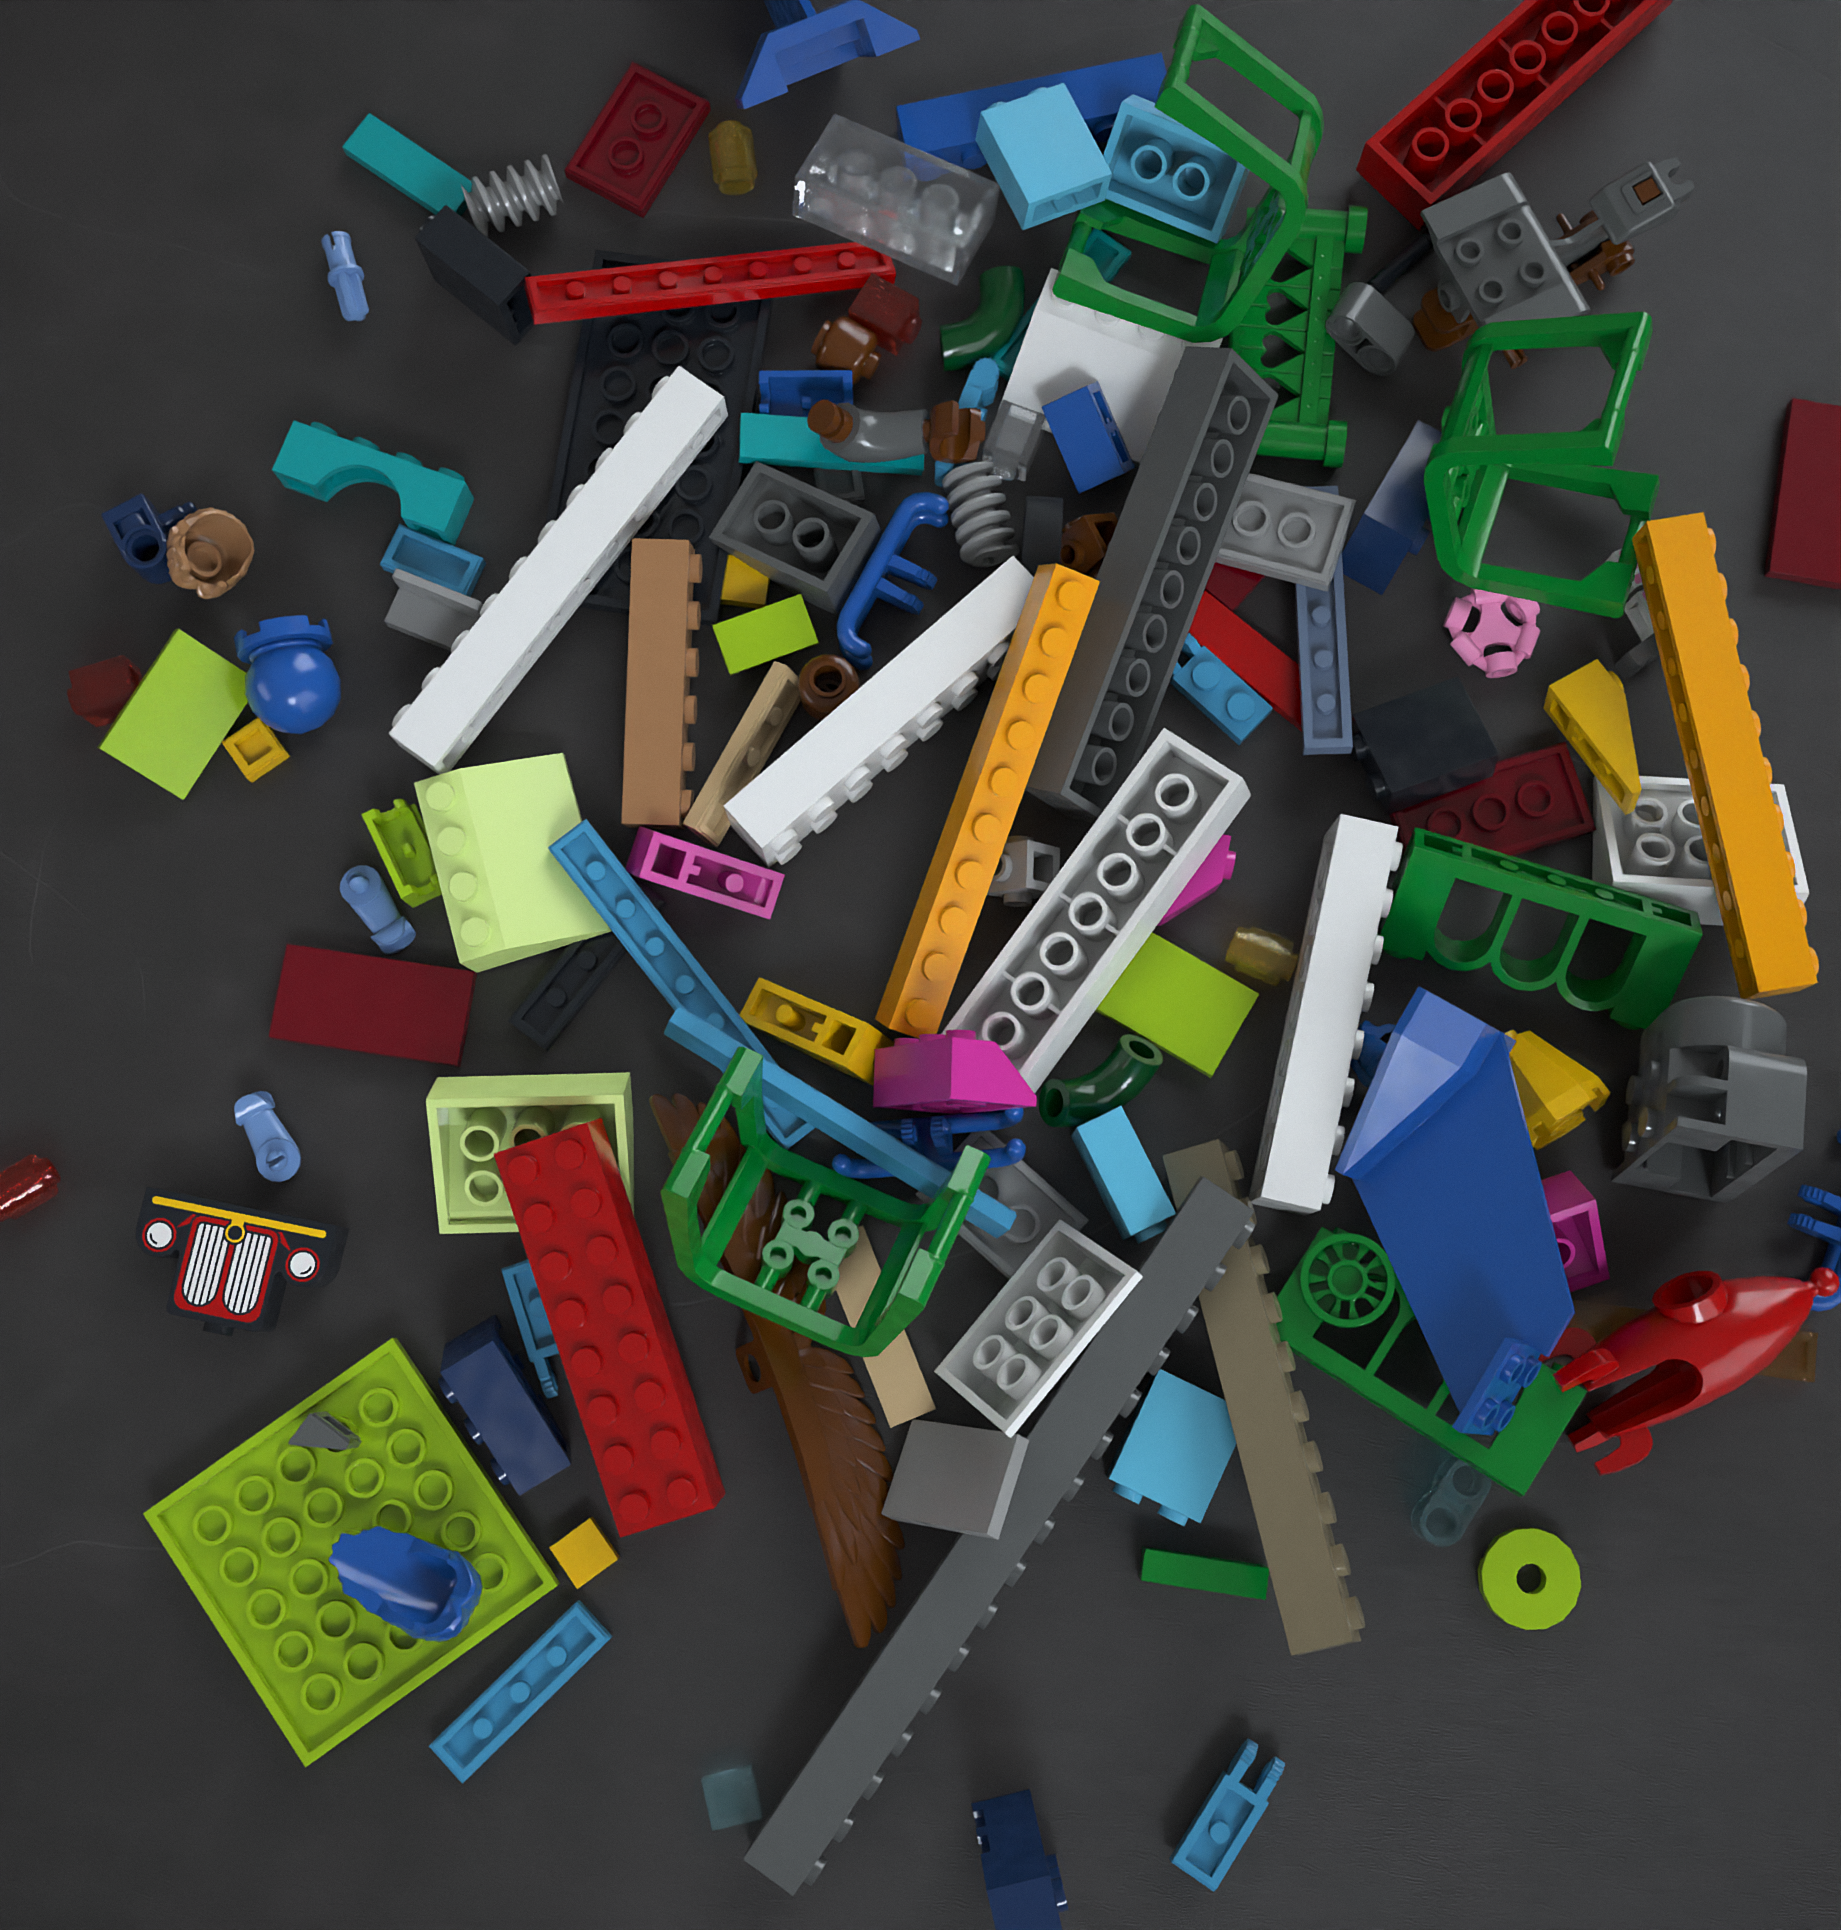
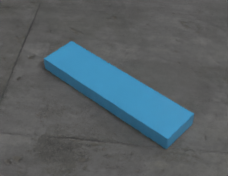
M578 1600L453 1721L429 1747L463 1784L613 1636L586 1606Z

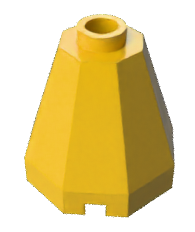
M1515 1030L1505 1033L1516 1040L1509 1053L1532 1146L1536 1150L1548 1146L1585 1121L1586 1118L1583 1116L1582 1110L1586 1106L1590 1105L1594 1112H1596L1605 1104L1611 1092L1597 1075L1530 1030L1519 1034Z

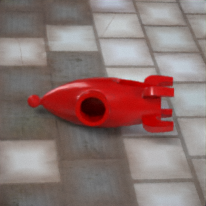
M1825 1267L1816 1268L1811 1273L1808 1281L1783 1276H1753L1722 1280L1718 1273L1712 1271H1694L1672 1278L1661 1285L1652 1298L1655 1307L1623 1324L1598 1343L1586 1330L1581 1328L1565 1329L1550 1356L1546 1357L1541 1354L1538 1358L1541 1363L1562 1356L1572 1359V1362L1553 1374L1555 1383L1562 1392L1579 1384H1582L1587 1391H1591L1656 1365L1648 1375L1586 1413L1591 1423L1567 1435L1568 1441L1576 1452H1580L1615 1437L1620 1439V1445L1615 1451L1593 1464L1599 1476L1619 1472L1640 1463L1648 1456L1653 1445V1439L1648 1427L1675 1419L1707 1405L1738 1389L1767 1368L1800 1330L1810 1313L1814 1297L1817 1295L1824 1297L1832 1296L1837 1292L1840 1285L1839 1277L1832 1269Z

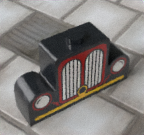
M146 1187L136 1226V1240L143 1252L150 1256L178 1259L166 1305V1310L169 1314L204 1321L203 1331L233 1336L234 1328L252 1332H272L277 1326L287 1282L297 1287L321 1288L330 1284L339 1272L350 1228Z

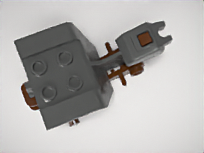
M1674 157L1657 164L1649 161L1644 162L1605 185L1590 198L1589 204L1593 210L1585 214L1579 221L1580 225L1575 228L1571 227L1563 213H1559L1556 216V220L1564 235L1556 240L1549 239L1510 172L1498 175L1422 210L1420 215L1429 229L1434 250L1445 268L1437 288L1424 294L1420 304L1422 309L1418 310L1412 318L1413 328L1424 347L1432 352L1440 351L1464 340L1478 328L1491 322L1572 317L1589 313L1591 309L1577 285L1591 280L1597 290H1604L1605 283L1600 276L1601 274L1608 271L1610 276H1616L1627 270L1635 262L1633 257L1635 249L1629 239L1674 219L1681 209L1680 203L1688 199L1694 191L1695 186L1691 180L1678 185L1672 183L1669 179L1680 168L1681 163L1679 159ZM1583 260L1584 264L1579 266L1576 262ZM1569 265H1571V266H1570V270H1571L1570 273L1568 272V270H1567V268H1566V267L1569 266ZM1523 349L1498 350L1499 352L1502 351L1510 365V369H1515L1517 366L1520 367L1529 359Z

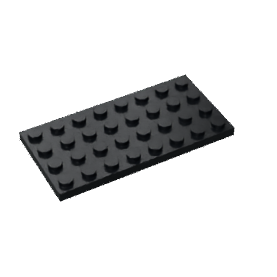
M596 250L592 270L676 260ZM774 298L589 318L582 321L545 525L551 520L557 521L565 511L567 500L572 491L579 484L585 485L595 473V466L601 454L610 447L614 448L624 436L623 431L628 420L636 412L642 413L651 402L653 390L658 382L665 376L670 377L678 366L682 367L724 396L728 417L633 538L689 540L695 549V554H701L702 580L701 583H694L693 601L700 602V625L712 626L719 623L722 594L730 553L711 542L709 536L743 483L746 463H738L739 419L741 413H755L759 389V371H762ZM632 539L584 599L579 608L629 615Z

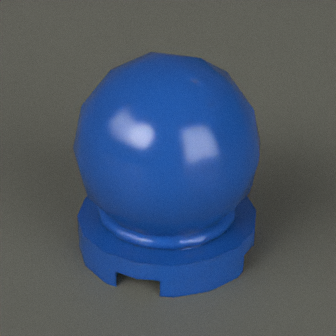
M306 615L283 616L260 621V631L248 636L246 631L242 629L238 631L234 636L237 657L240 661L251 664L245 675V696L252 712L263 723L278 732L304 734L321 727L334 715L341 700V680L333 661L323 653L333 644L327 620L322 619L318 622V625H309L308 616Z

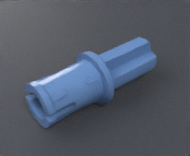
M333 231L331 233L335 245H332L328 234L324 235L321 240L330 269L327 279L330 286L336 290L343 318L347 321L356 320L359 322L364 320L365 315L369 312L362 285L365 275L362 268L356 263L350 235L343 231Z

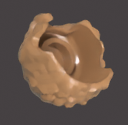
M212 507L199 509L193 514L185 516L183 520H180L175 526L170 528L166 543L167 566L172 581L179 587L196 589L198 597L203 599L217 598L234 587L241 578L247 575L255 551L254 542L245 524L233 514Z

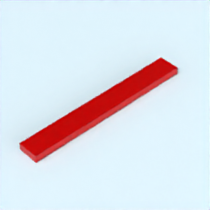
M885 239L531 276L525 277V291L533 323L536 325L881 286L877 283L876 279L892 285L895 283L896 270Z

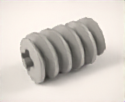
M546 154L541 156V170L539 171L528 159L524 161L523 176H520L512 165L506 167V181L504 182L493 170L489 172L488 187H485L477 176L472 177L471 192L468 193L461 185L475 228L486 237L488 236L489 221L492 222L499 232L505 231V216H509L513 223L519 227L522 226L523 211L526 210L533 221H538L541 205L546 208L551 216L557 215V200H561L563 203L549 158Z
M987 461L974 462L957 467L946 474L942 480L943 490L949 494L946 498L949 502V509L953 511L951 522L957 529L955 532L956 542L962 546L960 558L965 563L976 567H989L1005 562L1012 556H1017L1020 552L1019 547L1016 545H1004L1005 542L1015 537V530L1012 528H1000V525L1010 520L1011 515L1007 510H995V508L1006 502V496L1003 493H991V491L1001 486L1002 480L999 476L986 475L995 467L993 462Z

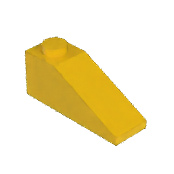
M1596 659L1549 685L1543 709L1623 813L1627 815L1635 809L1641 792V784L1626 695L1619 677L1613 671H1607L1600 661Z
M761 977L758 978L739 1014L748 1026L872 1086L874 1085L875 1049L894 1046L892 1040L869 1023Z

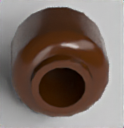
M845 316L838 317L833 323L826 320L811 349V354L816 356L815 365L818 370H852L853 386L860 381L862 376L870 380L882 358V355L875 351L878 344L876 334Z
M822 654L812 658L803 666L798 677V692L804 709L812 717L821 721L860 688L855 668L845 658L835 654Z

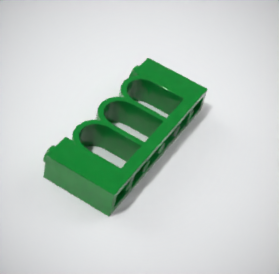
M1414 827L1391 887L1393 899L1387 918H1380L1377 935L1384 937L1382 949L1393 957L1400 959L1411 957L1422 961L1427 950L1437 963L1448 969L1459 971L1478 969L1490 962L1493 972L1501 982L1517 990L1534 991L1544 989L1556 982L1559 993L1568 1003L1582 1010L1600 1011L1608 1009L1609 1018L1614 1019L1621 1026L1633 1030L1646 1029L1669 1007L1703 935L1698 912L1418 827ZM1455 878L1503 892L1491 924L1485 933L1475 939L1467 941L1452 940L1443 935L1436 927ZM1522 898L1569 912L1558 939L1550 952L1541 958L1529 961L1516 959L1508 955L1502 948ZM1589 919L1634 932L1617 969L1607 977L1597 980L1581 979L1567 969Z
M1321 1227L1277 1297L1283 1321L1276 1323L1281 1342L1288 1341L1294 1354L1519 1498L1524 1496L1587 1391L1577 1385L1562 1392L1555 1383L1553 1374L1564 1366L1553 1362L1549 1368L1542 1363L1534 1381L1528 1387L1520 1388L1514 1404L1516 1409L1512 1419L1502 1431H1497L1488 1448L1466 1434L1458 1432L1452 1428V1425L1436 1416L1437 1411L1450 1392L1445 1380H1443L1425 1409L1374 1376L1402 1330L1411 1321L1416 1319L1396 1273L1394 1296L1397 1300L1398 1315L1365 1370L1314 1338L1324 1321L1311 1311L1304 1300L1300 1286L1302 1264L1309 1251L1318 1242L1335 1234L1348 1233L1339 1227H1335L1332 1232ZM1342 1242V1252L1345 1259L1354 1260L1358 1255V1246L1360 1244ZM1331 1245L1323 1249L1333 1265L1340 1261ZM1364 1257L1358 1262L1359 1264L1362 1263ZM1317 1258L1313 1260L1309 1269V1273L1318 1276L1327 1275L1329 1272L1328 1266ZM1361 1264V1265H1362V1266L1364 1267V1269H1365L1368 1264ZM1384 1266L1371 1269L1368 1272V1279L1387 1282ZM1327 1281L1309 1284L1310 1293L1329 1289ZM1325 1295L1316 1304L1323 1311L1330 1314L1336 1304V1298L1333 1295Z

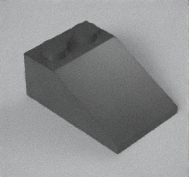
M756 461L709 538L711 542L792 594H801L803 600L839 616L881 538L882 531L874 513Z

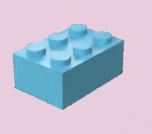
M1132 94L1121 103L1103 154L1112 172L1105 199L1218 243L1226 233L1250 170L1213 143L1156 109L1154 102Z

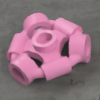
M1471 588L1469 595L1462 598L1455 597L1443 627L1449 629L1453 639L1450 645L1468 667L1474 664L1485 672L1487 678L1505 677L1517 672V666L1521 661L1531 657L1540 634V629L1536 627V615L1540 613V607L1538 602ZM1504 602L1511 616L1523 625L1515 626L1505 617L1501 610V605ZM1472 606L1479 610L1478 624L1473 632H1463L1462 629ZM1496 645L1509 646L1512 652H1499L1484 657V649Z

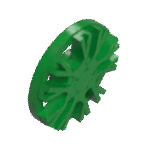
M1340 1233L1321 1240L1309 1251L1302 1264L1300 1286L1306 1304L1321 1320L1337 1327L1356 1328L1373 1322L1386 1311L1395 1291V1272L1386 1252L1371 1239L1358 1234ZM1342 1242L1360 1244L1358 1255L1354 1260L1345 1259L1342 1252ZM1330 1245L1340 1260L1334 1265L1323 1250ZM1371 1250L1377 1256L1364 1269L1358 1262ZM1315 1258L1328 1266L1329 1272L1327 1275L1318 1276L1309 1273L1310 1266ZM1384 1266L1387 1282L1374 1283L1368 1279V1272L1371 1269ZM1327 1281L1329 1289L1310 1293L1309 1284ZM1367 1286L1385 1293L1383 1300L1380 1301L1366 1294ZM1325 1295H1333L1336 1298V1305L1330 1314L1323 1311L1316 1304ZM1360 1298L1367 1300L1374 1309L1373 1312L1359 1318L1355 1309V1301ZM1341 1301H1350L1349 1319L1339 1318Z

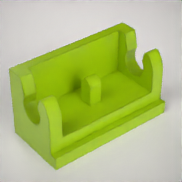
M801 594L712 625L730 676L819 644Z
M396 799L393 801L395 807L387 812L380 813V810L371 809L361 815L401 899L414 908L441 895L442 892L424 821L415 803L409 805L404 799Z

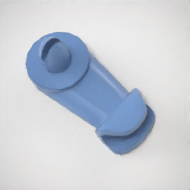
M359 865L348 870L340 882L342 897L374 934L371 938L377 943L383 953L388 955L403 950L414 940L416 932L405 916L400 915L382 876L374 868L367 865Z
M258 1091L243 1096L234 1106L235 1121L237 1125H243L256 1157L258 1171L264 1178L270 1181L282 1182L290 1179L301 1166V1153L272 1110L275 1108V1103L271 1094L267 1091Z

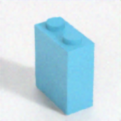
M1064 83L1050 88H1037L1027 96L1007 103L997 102L986 110L981 111L975 140L1022 230L1105 201L1112 172Z
M1122 1106L1077 1127L1071 1138L1122 1239L1125 1240L1134 1235L1139 1244L1165 1231L1167 1227L1165 1219L1175 1215L1176 1212Z
M1160 1369L1155 1376L1151 1375L1106 1473L1107 1478L1116 1482L1112 1491L1137 1504H1140L1143 1496L1161 1504L1157 1512L1158 1514L1182 1526H1185L1188 1518L1201 1523L1236 1446L1226 1401Z

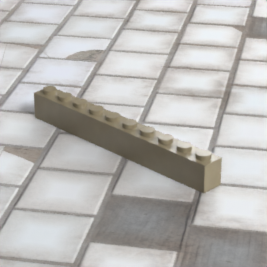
M1219 1139L1163 1155L1176 1211L1200 1176H1204L1254 1210L1249 1197L1242 1198L1238 1180L1244 1178V1171L1236 1150L1230 1151ZM1254 1212L1249 1220L1253 1222L1255 1225H1257L1256 1215ZM1251 1233L1239 1250L1231 1246L1222 1259L1221 1263L1226 1265L1227 1269L1215 1288L1210 1292L1203 1287L1198 1296L1291 1656L1303 1655L1361 1641L1358 1629L1365 1628V1621L1357 1596L1349 1597L1344 1576L1351 1574L1346 1550L1342 1543L1335 1544L1330 1524L1337 1522L1333 1501L1328 1491L1321 1492L1316 1472L1323 1471L1321 1456L1315 1441L1308 1442L1303 1422L1309 1420L1307 1404L1301 1390L1294 1392L1289 1373L1296 1370L1294 1356L1288 1341L1281 1342L1276 1323L1283 1321L1280 1304L1274 1292L1268 1293L1263 1274L1270 1272L1267 1256L1261 1244L1255 1245Z

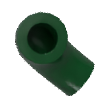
M998 266L983 272L979 277L980 301L976 311L964 320L939 325L940 349L944 372L973 366L975 361H979L980 358L984 359L986 357L989 359L1009 343L1024 314L1025 279L1022 269L1015 266Z
M1131 1034L1123 1035L1106 1060L1094 1070L1079 1077L1051 1079L1045 1083L1039 1095V1111L1043 1121L1051 1127L1066 1128L1080 1126L1119 1106H1125L1140 1094L1156 1074L1163 1062V1056L1146 1039Z

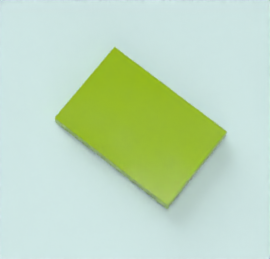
M175 629L97 748L184 800L248 702L245 696L246 672L185 632Z
M1152 932L1095 1011L1211 1078L1259 993Z

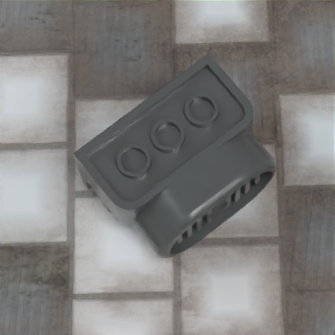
M1729 996L1693 997L1675 1002L1667 1007L1644 1030L1641 1036L1638 1076L1632 1075L1626 1089V1103L1629 1104L1628 1120L1623 1124L1621 1131L1622 1149L1625 1151L1624 1162L1612 1172L1611 1182L1727 1204L1801 1152L1804 1142L1807 1066L1802 1058L1786 1056L1787 1024L1783 1016L1765 1004Z

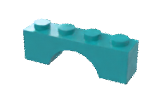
M293 420L272 468V471L284 487L328 502L337 492L352 484L361 482L383 484L399 494L401 517L407 527L453 546L456 544L475 499L465 482V478L453 470L440 467L438 472L423 467V464L415 457L402 452H397L395 456L381 452L376 444L364 438L354 437L353 441L339 437L335 430L319 422H312L308 426Z

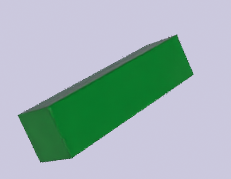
M1142 1546L1138 1578L1146 1582L1266 1600L1269 1567L1261 1564Z

